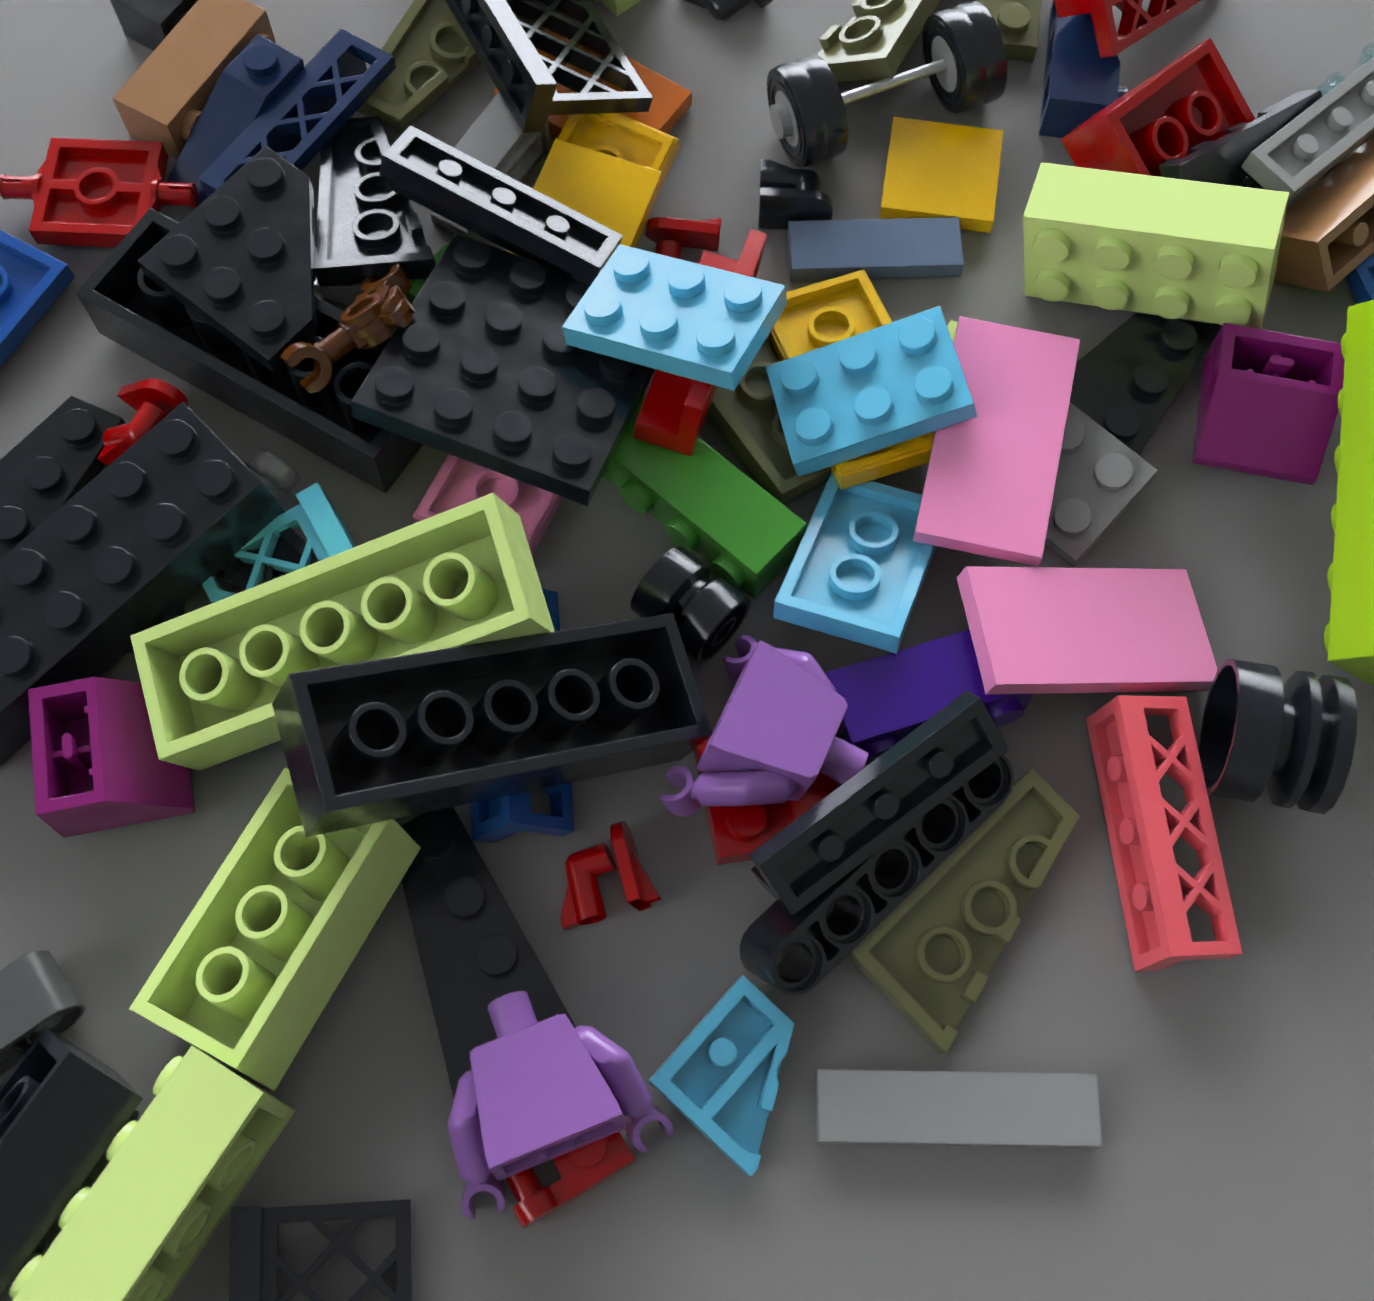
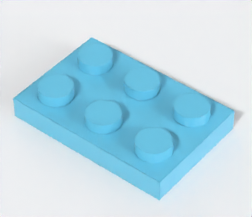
M619 244L563 324L562 329L566 345L734 391L786 307L785 285Z
M940 306L766 367L792 464L798 477L977 417L975 405Z
M831 472L774 601L773 618L897 654L937 547L913 541L922 495L873 481L840 490Z

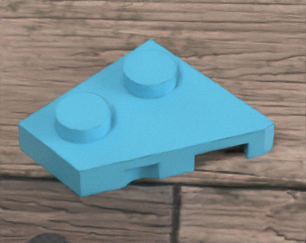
M743 975L734 982L647 1082L746 1176L751 1177L759 1166L761 1158L759 1150L769 1111H773L779 1087L778 1075L782 1059L786 1057L795 1023Z

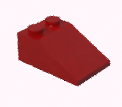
M1210 37L1094 114L1064 136L1061 141L1076 167L1162 177L1159 168L1160 164L1172 158L1182 159L1190 154L1192 147L1204 141H1216L1226 135V129L1241 122H1251L1255 120V117Z

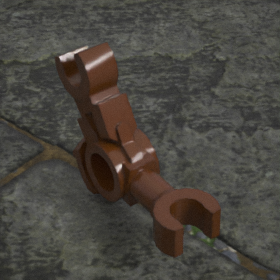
M399 263L392 265L390 272L379 281H376L371 275L362 282L360 287L364 293L358 295L354 303L341 314L340 319L342 322L337 324L338 329L313 345L311 343L298 342L293 343L284 350L281 358L290 367L297 365L305 358L313 359V372L299 382L307 392H319L326 387L331 379L334 363L354 348L365 350L375 347L387 340L397 329L409 325L413 314L416 313L405 296L412 288V283Z

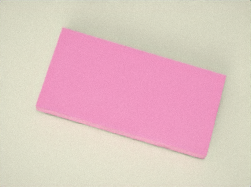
M959 316L953 345L971 393L977 417L935 431L913 537L914 542L1036 567L1039 566L1043 557L1081 339Z
M966 566L956 577L985 694L1210 691L1218 668L1187 569Z

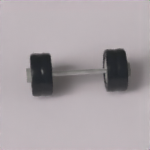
M967 1L952 8H946L933 13L926 19L923 27L922 46L925 65L842 94L831 69L818 55H807L771 69L767 77L770 119L773 129L791 162L797 167H808L822 160L839 156L846 150L848 145L846 104L929 76L932 87L940 102L947 110L953 113H962L977 106L994 102L1000 98L1005 91L1007 83V59L1000 31L988 9L978 1Z

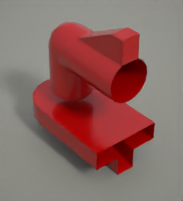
M654 217L646 222L645 236L656 243L655 253L680 259L681 247L718 251L721 218L696 221L670 217Z
M149 378L122 386L117 396L137 412L131 422L108 428L104 432V448L97 459L105 465H110L180 403L184 402L188 406L186 396L172 384L157 378Z
M625 821L612 824L609 828L610 837L627 903L638 911L651 908L652 902L662 899L640 863L629 827ZM606 843L576 851L569 855L565 861L568 886L560 916L562 928L565 930L580 925L593 924L607 917L597 876L616 870V864Z

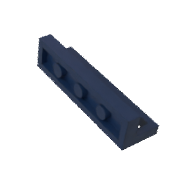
M340 28L198 178L206 197L208 198L265 146H268L302 171L396 69L394 56ZM366 63L371 65L368 69Z

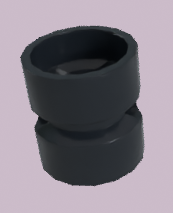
M679 545L662 555L641 579L630 602L631 610L641 618L673 613L687 655L696 663L703 664L714 657L736 633L746 618L751 601L722 578L710 581V568Z

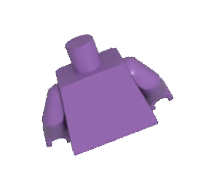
M742 635L735 641L740 658L724 656L722 659L730 681L735 684V687L696 766V769L704 773H701L698 779H695L686 767L677 765L672 766L666 774V778L673 787L684 788L676 795L662 794L660 796L661 801L673 815L679 817L689 816L695 813L701 805L704 807L778 804L784 803L787 800H800L814 783L819 773L843 784L864 768L869 753L835 736L848 703L843 696L836 692L835 687L811 654L772 647L761 640L757 644L756 640L750 635Z
M526 991L505 994L488 1005L487 1009L498 1039L477 1046L470 1051L472 1069L467 1071L458 1080L447 1125L459 1176L466 1180L462 1195V1211L465 1217L475 1219L476 1207L472 1197L475 1193L479 1191L492 1193L496 1197L497 1210L500 1214L505 1208L506 1185L503 1179L624 1129L635 1147L643 1153H647L648 1150L640 1140V1131L647 1122L652 1120L658 1121L667 1137L670 1138L672 1136V1123L657 1106L651 1104L652 1095L631 1055L594 1027H573L566 1014H558L538 1022Z

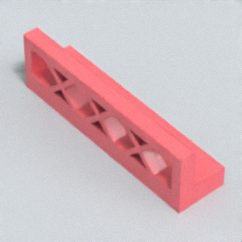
M1118 695L1088 716L1086 723L1134 971H1159L1184 960L1232 959L1242 955L1243 952L1187 697ZM1145 715L1168 716L1173 742L1167 750L1149 735ZM1165 773L1183 788L1186 805L1180 813L1162 798L1159 781ZM1179 836L1197 852L1200 868L1193 878L1175 861L1172 846ZM1193 902L1210 916L1215 941L1192 942L1186 913Z

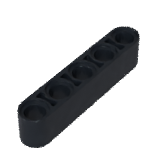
M1002 755L930 810L923 825V817H921L793 916L776 900L748 927L742 936L740 959L744 967L753 975L785 994L796 996L805 994L813 989L1004 803L1011 793L1014 783L1013 768L1010 761ZM881 856L880 864L875 871L876 862L878 858ZM835 900L833 911L826 918L828 907ZM787 947L784 959L777 965L779 954Z

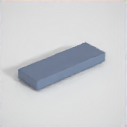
M959 217L789 221L790 281L828 280L862 269L865 270L869 279L961 277L964 260Z

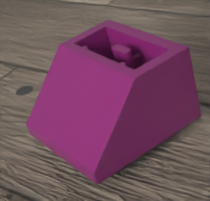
M1224 323L1203 361L1192 463L1313 485L1318 478L1339 411L1338 394L1343 388L1345 362L1341 351V343Z
M90 677L28 689L36 815L63 838L196 812L191 768L158 759L141 683Z

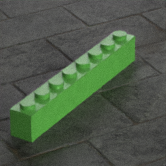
M450 242L434 255L436 264ZM428 278L410 280L412 288L405 295L410 304L413 303ZM643 394L603 477L619 489L620 496L633 511L640 515H645L648 512L664 526L667 536L676 546L680 545L689 552L694 550L710 563V568L717 579H724L735 589L741 588L755 600L792 562L806 531L807 523L700 438H698L692 457L634 439L635 422L646 397Z

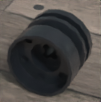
M1226 659L1219 667L1210 687L1199 738V756L1207 793L1214 796L1254 802L1262 795L1267 785V792L1273 805L1291 809L1297 803L1299 809L1319 814H1325L1332 809L1344 789L1352 765L1357 737L1358 709L1355 689L1349 679L1331 675H1322L1317 679L1313 672L1295 671L1283 687V678L1277 666Z

